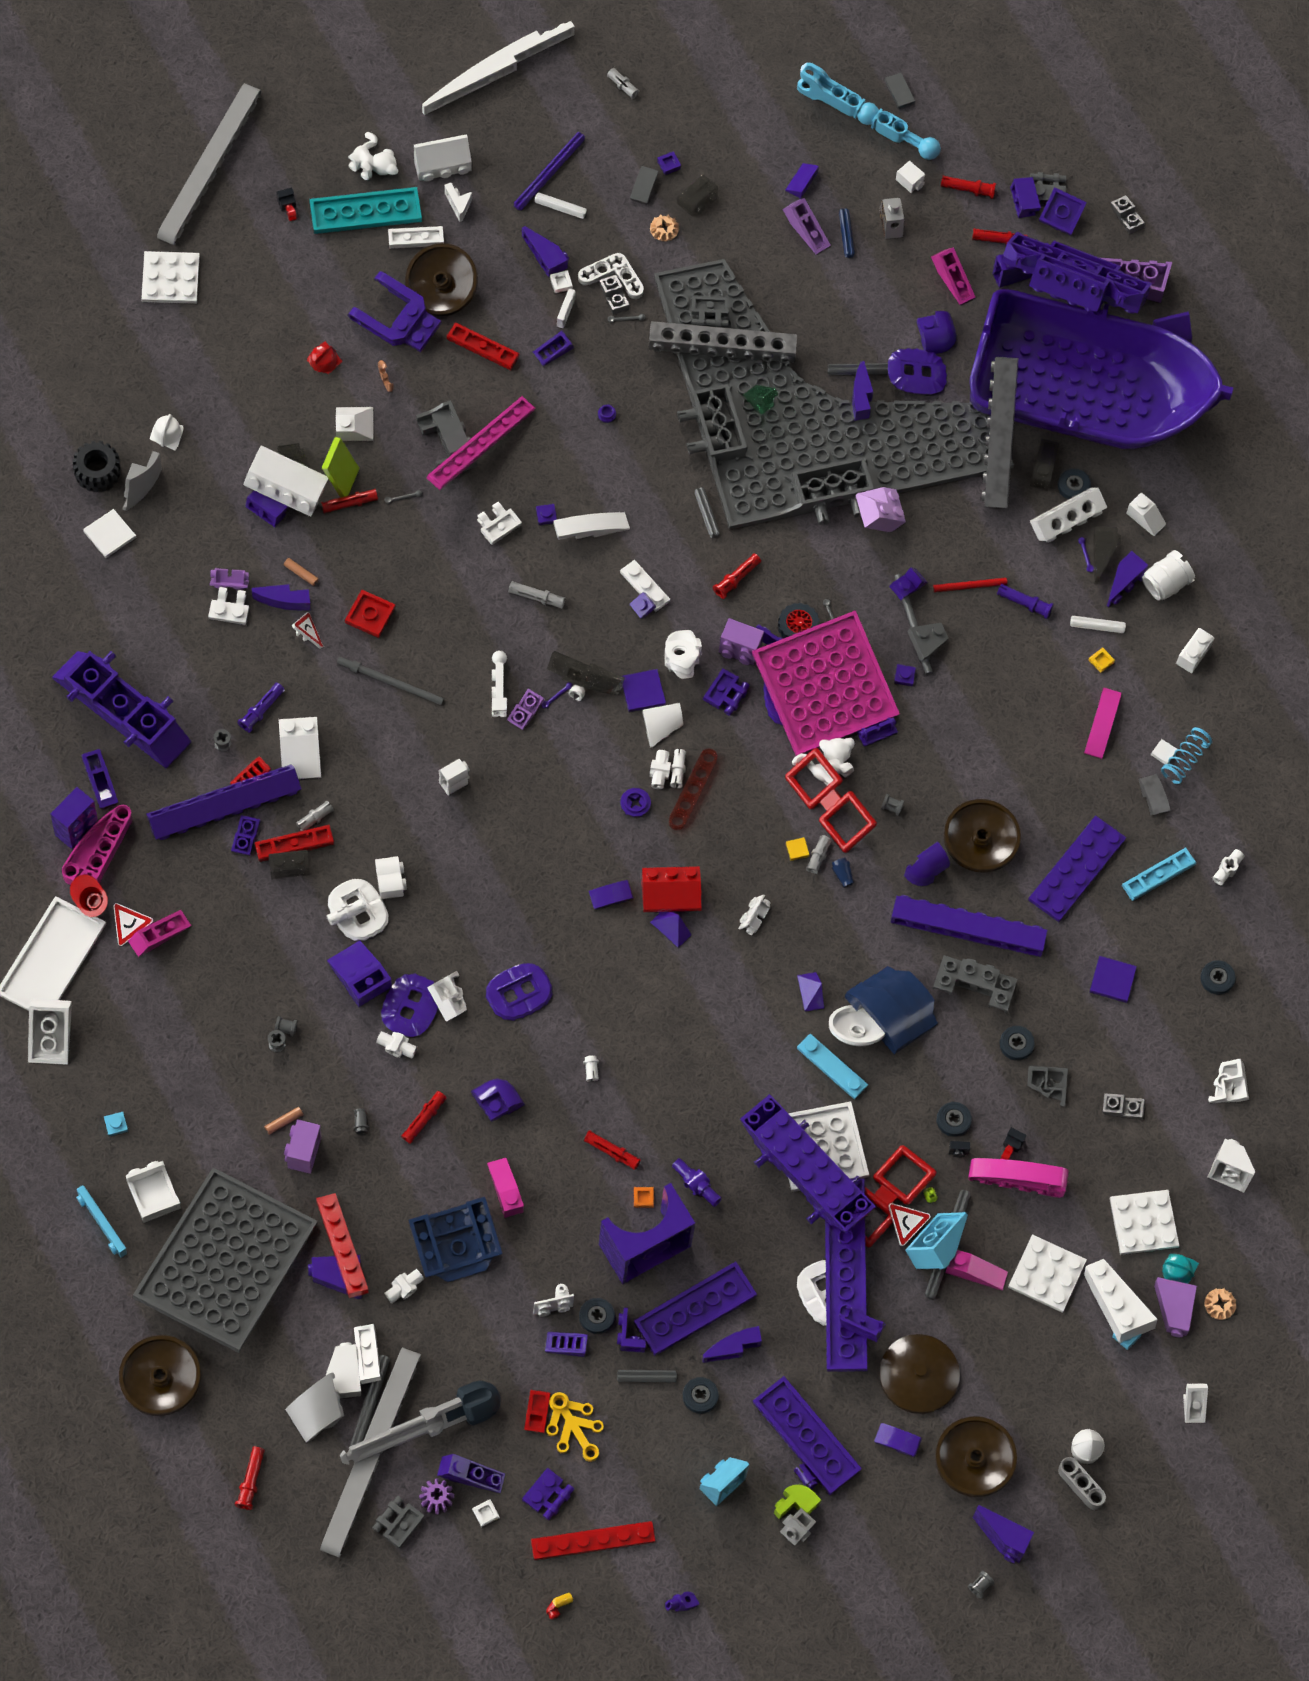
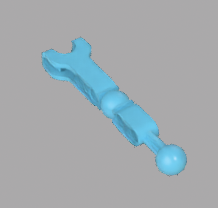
M806 63L801 67V79L798 81L797 90L813 100H821L848 116H854L855 119L858 117L862 124L871 125L872 129L875 128L878 133L896 143L905 140L917 147L920 156L924 159L932 160L940 154L941 147L935 138L928 137L923 139L908 131V125L904 120L890 112L882 111L883 109L881 108L879 110L873 103H865L864 98L861 99L858 94L832 80L822 68L815 64ZM806 70H811L813 72V76L806 73ZM808 84L810 88H804L802 85Z

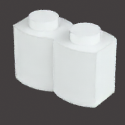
M458 759L439 770V783L447 795L468 785V771L470 770L465 761L462 762Z
M398 856L375 859L380 899L404 896L403 890H407L406 879L401 877V874L404 873L403 862H399Z

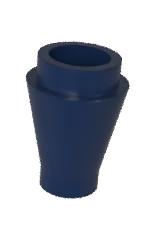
M846 857L832 862V870L843 887L854 884L850 862L847 861Z

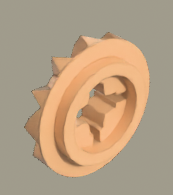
M660 215L657 218L654 217L650 225V231L657 240L670 241L677 236L679 223L669 215ZM662 222L665 224V226H668L667 232L664 230V228H661Z
M1216 1288L1207 1294L1204 1302L1205 1309L1211 1317L1224 1320L1234 1314L1236 1299L1233 1297L1232 1292L1226 1291L1225 1288ZM1218 1298L1221 1299L1222 1302H1227L1223 1306L1224 1309H1222L1220 1305H1215L1218 1302Z

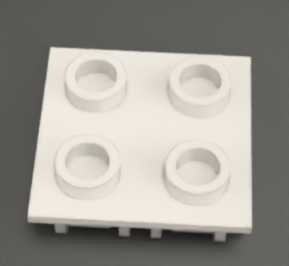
M559 1284L556 1287L555 1298L534 1302L533 1314L544 1317L549 1315L551 1311L558 1310L560 1313L569 1311L570 1307H573L574 1294L569 1295L567 1286Z

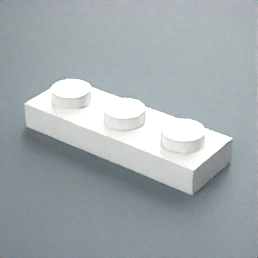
M443 226L388 229L389 249L427 247L433 244L444 243Z
M635 560L620 570V573L639 594L642 592L647 593L656 605L655 612L670 602V598Z
M370 1324L355 1327L360 1382L365 1384L380 1381L381 1372L375 1326Z

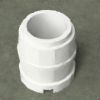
M1176 550L1167 554L1159 562L1154 563L1142 577L1145 587L1156 600H1165L1178 593L1185 585H1189L1194 581L1195 574L1187 561L1183 562L1180 559L1182 555Z

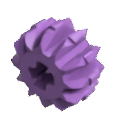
M437 1478L435 1479V1484L427 1481L428 1488L422 1486L421 1491L423 1493L419 1495V1499L424 1500L421 1503L422 1507L428 1506L427 1512L429 1513L433 1508H435V1514H439V1508L446 1512L447 1508L445 1505L452 1506L450 1499L454 1498V1494L449 1493L452 1491V1486L445 1487V1480L440 1485ZM436 1492L439 1493V1500H434Z

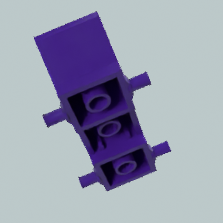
M77 651L52 677L53 680L70 692L66 696L67 699L71 702L75 698L80 700L127 738L124 741L127 747L134 743L167 769L192 743L177 724L176 719L166 710L173 703V700L167 696L161 704L154 702L148 696L144 697L121 679L118 673L109 665L116 658L112 651L104 659L97 657L91 651L88 653Z
M770 1094L740 1118V1121L754 1140V1144L762 1153V1156L754 1161V1164L758 1168L767 1161L774 1164L779 1171L782 1170L806 1196V1200L814 1208V1212L806 1218L811 1225L821 1217L832 1227L835 1226L846 1233L876 1208L857 1187L862 1183L861 1178L856 1176L851 1180L804 1131L810 1126L808 1122L806 1123V1120H803L798 1124Z

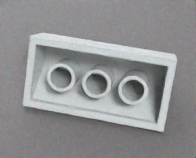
M260 446L243 485L311 517L322 496L328 477L264 446Z

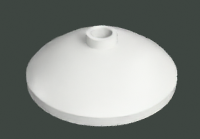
M852 1005L844 1006L835 1010L829 1018L831 1033L837 1039L849 1045L868 1046L880 1041L885 1036L884 1031L863 1007L856 1011Z

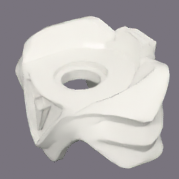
M691 630L675 631L668 636L665 642V666L669 672L673 670L681 679L692 678L694 676V666L699 664V657L702 655L701 641L699 638H695ZM677 650H682L685 653L682 655H676L674 652Z

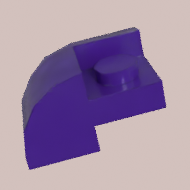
M935 311V315L917 318L924 350L938 354L948 351L955 344L956 331L949 312Z
M936 842L917 856L919 859L915 864L907 866L904 877L917 886L932 884L936 875L950 867L949 858L940 843Z
M493 1079L471 1091L491 1122L525 1105L514 1086L506 1080Z

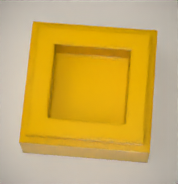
M1103 647L1088 659L1100 673L1115 663V660Z
M804 837L786 841L790 861L809 857Z

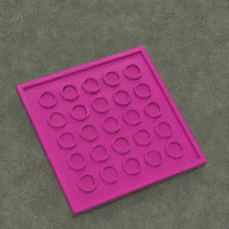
M856 610L752 651L796 756L820 747L819 743L821 740L843 738L860 731L862 728L885 721L888 717L893 718L900 714Z

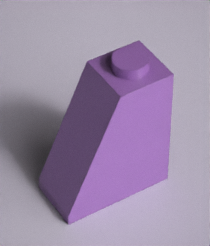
M1157 1277L1154 1287L1166 1331L1170 1332L1174 1337L1186 1336L1190 1328L1197 1286Z

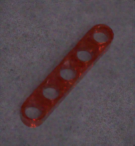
M709 748L701 752L669 817V825L674 830H681L685 827L713 771L718 757L713 749ZM706 754H711L714 760L706 762L703 757ZM703 770L706 772V776L699 778L696 776V772ZM696 786L699 791L692 794L688 791V788ZM686 801L690 803L691 807L685 810L680 807V804ZM675 817H679L683 820V823L681 825H674L672 820Z

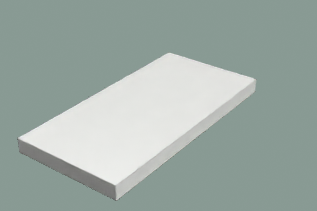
M55 896L0 984V996L28 1011L32 999L60 1000L106 926V922L97 917L85 916L78 907Z

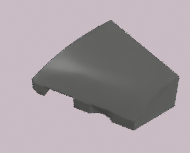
M1029 1065L1027 1086L1042 1093L1047 1098L1052 1097L1061 1100L1059 1105L1065 1106L1068 1068Z

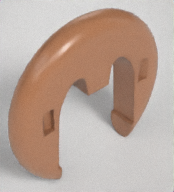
M380 360L378 362V369L387 391L392 392L394 385L388 380V374L385 371L387 365L383 360Z

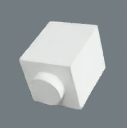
M908 161L897 171L896 181L912 193L915 189L918 191L923 187L925 174L911 161Z

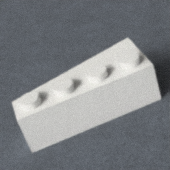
M1104 1259L1085 1267L1084 1276L1119 1343L1155 1329L1157 1318Z

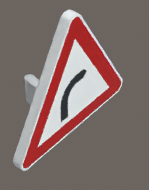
M307 612L292 627L296 630V636L302 634L303 641L309 640L321 649L323 647L310 613Z
M118 903L114 904L117 938L120 946L127 943L138 930L153 922L151 917Z
M893 1203L888 1206L901 1246H904L930 1218L928 1213Z

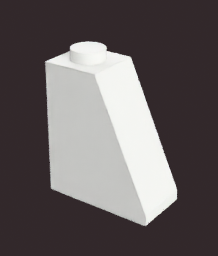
M349 1342L341 1343L340 1346L335 1347L326 1375L332 1372L335 1374L333 1383L335 1391L339 1392L340 1398L361 1396L356 1344L352 1345Z

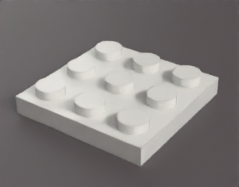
M144 251L142 302L197 304L199 253Z
M1168 1190L1110 1197L1120 1255L1179 1247Z
M1032 1234L1008 1288L1063 1313L1087 1259Z

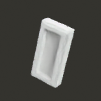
M569 288L557 317V327L564 328L575 301L576 292L573 289Z

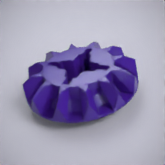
M640 788L628 789L621 796V809H623L626 815H631L633 818L635 816L642 817L643 814L648 813L651 806L650 796ZM640 798V800H639V805H640V806L635 805L634 807L631 808V806H632V801H631V800L636 801L637 799Z

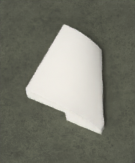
M680 703L644 709L642 712L650 748L656 746L663 738L668 737L674 730L683 726Z
M457 971L427 987L445 1021L467 1010L462 988L455 986L454 978L459 977Z
M1241 1059L1221 1063L1219 1076L1214 1082V1086H1216L1215 1097L1209 1096V1103L1249 1100L1245 1066Z

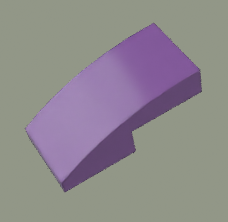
M527 689L507 720L524 730L545 698Z

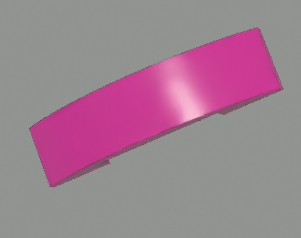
M1103 687L1084 754L1103 758L1121 692Z

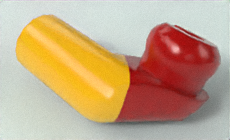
M566 1593L553 1599L546 1609V1614L549 1615L550 1619L558 1618L560 1616L558 1609L573 1602L572 1595Z

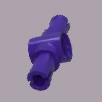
M678 1158L673 1163L672 1167L683 1177L685 1187H689L693 1191V1195L703 1196L713 1207L720 1203L721 1197L710 1187V1180L703 1171L691 1169L681 1158Z

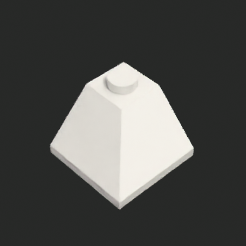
M336 407V437L341 438L342 441H373V407Z

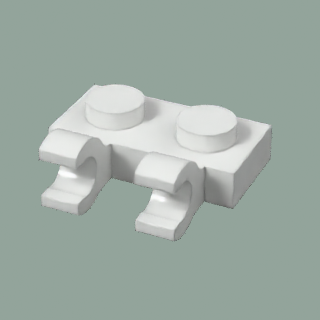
M499 502L492 505V511L497 516L493 521L484 512L477 515V521L482 526L481 533L491 545L522 525V522L511 508L505 511Z
M220 587L218 600L211 601L208 618L246 625L249 606L244 605L246 591L238 590L236 603L226 602L227 588Z

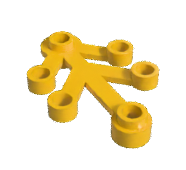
M561 1392L553 1394L549 1400L553 1413L550 1424L546 1428L547 1434L549 1436H556L558 1434L557 1424L560 1414L565 1419L561 1439L557 1443V1451L559 1453H566L568 1451V1441L572 1430L583 1448V1458L588 1462L595 1461L599 1456V1449L596 1445L588 1442L580 1427L592 1429L593 1432L600 1433L604 1428L602 1421H592L572 1416L569 1409L580 1411L584 1416H590L593 1413V1406L589 1403L581 1404L569 1401L568 1396ZM557 1400H562L563 1405L557 1406L555 1402ZM588 1406L591 1408V1411L585 1413L583 1408ZM596 1423H599L601 1425V1429L596 1430L594 1428V1425ZM550 1427H555L556 1432L550 1433L548 1429ZM565 1444L567 1448L565 1450H561L559 1448V1445ZM591 1450L594 1452L595 1455L593 1457L587 1456V1452Z

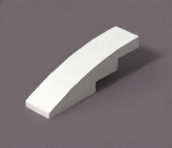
M625 512L573 516L554 520L553 523L558 540L573 536L576 539L592 535L598 537L630 529Z

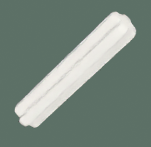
M537 193L535 196V203L582 219L586 215V208L542 193Z
M1072 616L1070 620L1071 627L1124 633L1126 629L1125 622Z

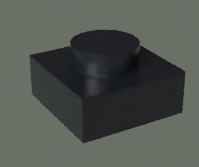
M950 1141L949 1154H953L957 1158H962L969 1154L970 1142Z

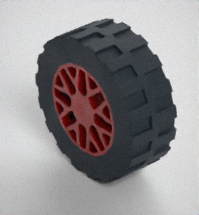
M793 603L790 606H786L781 611L778 620V631L782 639L819 625L818 613L807 604Z

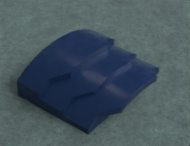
M887 966L864 982H860L845 994V998L856 1011L863 1007L884 1031L885 1036L882 1041L894 1055L938 1024L933 1015L934 998L910 971H895Z
M485 1197L468 1201L464 1205L438 1213L426 1214L408 1220L425 1277L436 1275L450 1282L486 1271L492 1258L502 1254Z

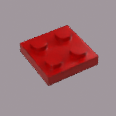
M361 590L345 619V623L379 638L396 608L395 604Z

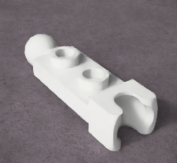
M496 651L492 656V661L496 664V670L492 669V681H496V687H492V717H507V698H503V664L507 661V656L503 651Z

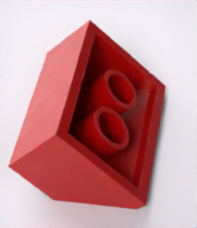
M700 866L642 868L643 912L701 911Z

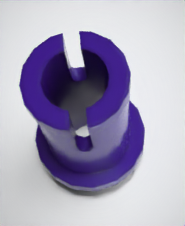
M804 1463L799 1465L803 1473H801L798 1467L794 1469V1473L797 1474L804 1486L810 1489L817 1486V1478L812 1476Z

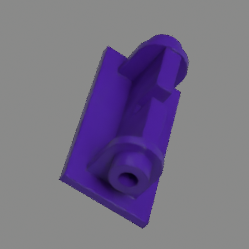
M888 717L887 720L867 728H862L856 733L865 747L894 735L898 731L895 727V719Z

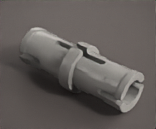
M615 68L608 72L607 77L617 84L619 90L622 89L631 99L637 97L639 90L629 82V78L624 77ZM619 79H620L621 81H623L628 87H625V86L619 81Z
M325 801L315 810H310L308 815L296 822L298 828L301 827V831H304L315 823H320L323 817L334 811L332 805Z
M825 835L820 836L816 848L811 852L812 857L806 867L807 871L814 874L818 873L832 841L829 837Z

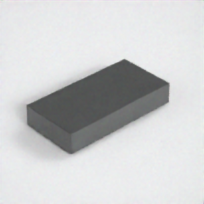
M902 73L885 77V83L898 109L915 104V100Z

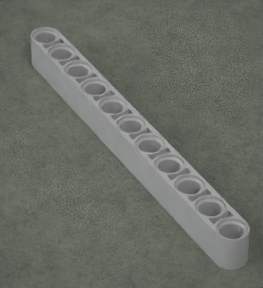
M245 83L242 85L163 221L157 234L158 239L176 245V239L180 238L184 231L183 227L185 224H188L192 217L191 213L193 210H196L201 196H204L208 189L209 182H212L217 174V168H220L225 160V154L229 153L233 146L232 142L234 139H237L241 132L240 128L242 125H245L249 118L247 116L255 108L257 99L261 97L262 91Z
M403 1347L400 1350L364 1440L393 1428L395 1416H398L402 1406V1399L407 1394L410 1379H413L417 1369V1362L421 1359V1354ZM380 1453L354 1463L321 1544V1551L340 1558L342 1547L345 1546L349 1537V1530L353 1527L357 1517V1510L360 1509L364 1500L365 1490H368L372 1480V1473L375 1472L379 1463Z

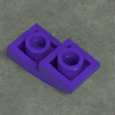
M241 815L231 852L251 855L260 819Z
M628 880L589 891L595 910L634 898Z
M881 1423L874 1442L895 1449L899 1453L915 1457L922 1438Z

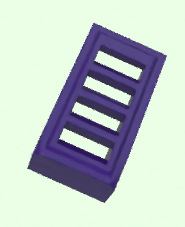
M560 331L534 350L533 354L545 366L572 350L574 346L564 332ZM560 340L565 344L563 347L559 343ZM556 344L559 350L556 351L552 345ZM547 348L551 349V351L553 352L552 355L548 353V351L546 350ZM543 351L548 358L544 359L540 352Z
M548 1332L545 1352L585 1357L588 1335ZM553 1337L557 1338L555 1348L552 1347ZM561 1338L565 1339L564 1348H560ZM569 1340H573L572 1348H568ZM577 1341H581L580 1349H576Z

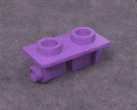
M215 568V570H211V577L214 578H211L210 586L215 588L233 587L236 590L248 588L249 572H245V570H232V576H228V569Z

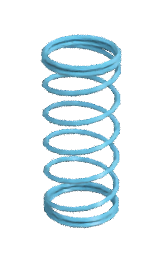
M1193 728L1191 730L1192 735L1186 736V742L1181 743L1180 749L1175 750L1174 757L1169 758V764H1165L1161 768L1165 778L1169 776L1165 773L1164 768L1171 770L1178 776L1180 781L1173 780L1174 784H1180L1182 778L1186 777V775L1179 767L1170 764L1172 758H1175L1178 763V759H1180L1190 767V769L1186 767L1184 769H1192L1188 762L1176 757L1177 751H1181L1183 755H1185L1184 752L1190 754L1196 761L1189 760L1197 763V759L1193 754L1182 750V744L1187 743L1189 748H1191L1190 745L1196 747L1201 754L1195 753L1200 756L1203 755L1199 747L1187 742V738L1192 736L1195 741L1201 739L1203 742L1201 746L1203 748H1209L1212 744V738L1203 729ZM1194 730L1204 734L1208 738L1210 743H1207L1201 737L1196 736ZM1172 766L1180 770L1184 774V776L1180 775V773L1174 768H1172Z

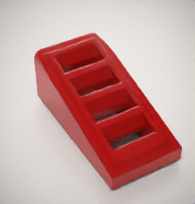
M259 756L236 776L230 784L246 780L245 776L248 778L254 777L250 773L252 771L258 776L270 772L271 768ZM258 766L263 770L262 773L257 769Z

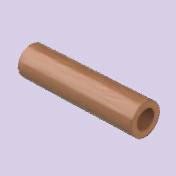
M288 558L284 562L285 567L312 586L315 585V582L319 581V578L292 559Z
M297 1107L267 1124L264 1128L270 1135L303 1116V1113Z

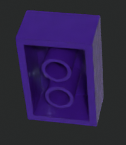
M78 787L50 813L55 836L71 849L98 822L94 800Z

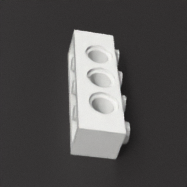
M1089 488L1030 520V523L1039 541L1051 542L1057 538L1056 535L1070 532L1072 530L1071 527L1076 524L1079 526L1086 523L1087 518L1101 515L1103 513L1102 510L1106 509L1107 505L1099 488ZM1084 503H1085L1086 506H1087V509H1086L1085 512L1083 511V504H1084ZM1069 511L1071 512L1070 520H1068L1067 514ZM1053 520L1056 521V527L1054 529L1052 527Z

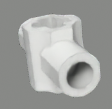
M658 750L656 760H652L650 777H653L651 787L654 789H663L665 779H669L671 762H668L669 752L665 750Z
M1235 849L1229 857H1224L1219 870L1212 878L1213 881L1218 885H1223L1228 877H1233L1239 863L1244 858V854Z
M381 1031L376 1043L386 1047L385 1051L395 1057L400 1058L403 1054L413 1058L417 1051V1046L408 1043L409 1039L401 1033L393 1032L392 1035Z
M417 1269L408 1276L406 1273L400 1274L391 1283L393 1287L384 1294L391 1303H394L400 1297L404 1300L417 1290L416 1285L423 1281L424 1278Z

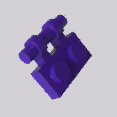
M722 668L704 695L703 701L717 709H720L722 704H725L727 708L724 713L730 716L738 708L740 700L748 693L747 690L750 685L747 682H743L739 686L736 684L739 677ZM731 691L736 693L733 699L728 697Z
M547 1468L525 1494L522 1501L537 1513L542 1507L547 1509L543 1517L549 1521L553 1515H557L564 1501L567 1502L570 1499V1494L574 1488L568 1484L564 1490L561 1489L559 1486L562 1484L563 1479ZM553 1493H556L558 1495L553 1503L548 1502Z

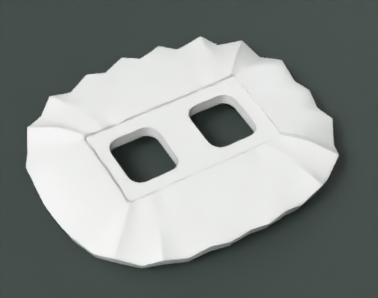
M352 879L333 889L328 897V907L330 913L341 909L343 905L347 906L346 901L354 896H357L358 899L362 898L367 910L362 912H367L370 920L359 924L356 919L358 914L352 916V919H346L337 925L346 937L354 941H365L384 930L388 924L389 914L383 900L380 899V895L370 883L362 879Z
M821 1260L801 1271L797 1278V1289L803 1305L814 1321L825 1326L826 1290L820 1291L816 1285V1281L826 1278V1260Z

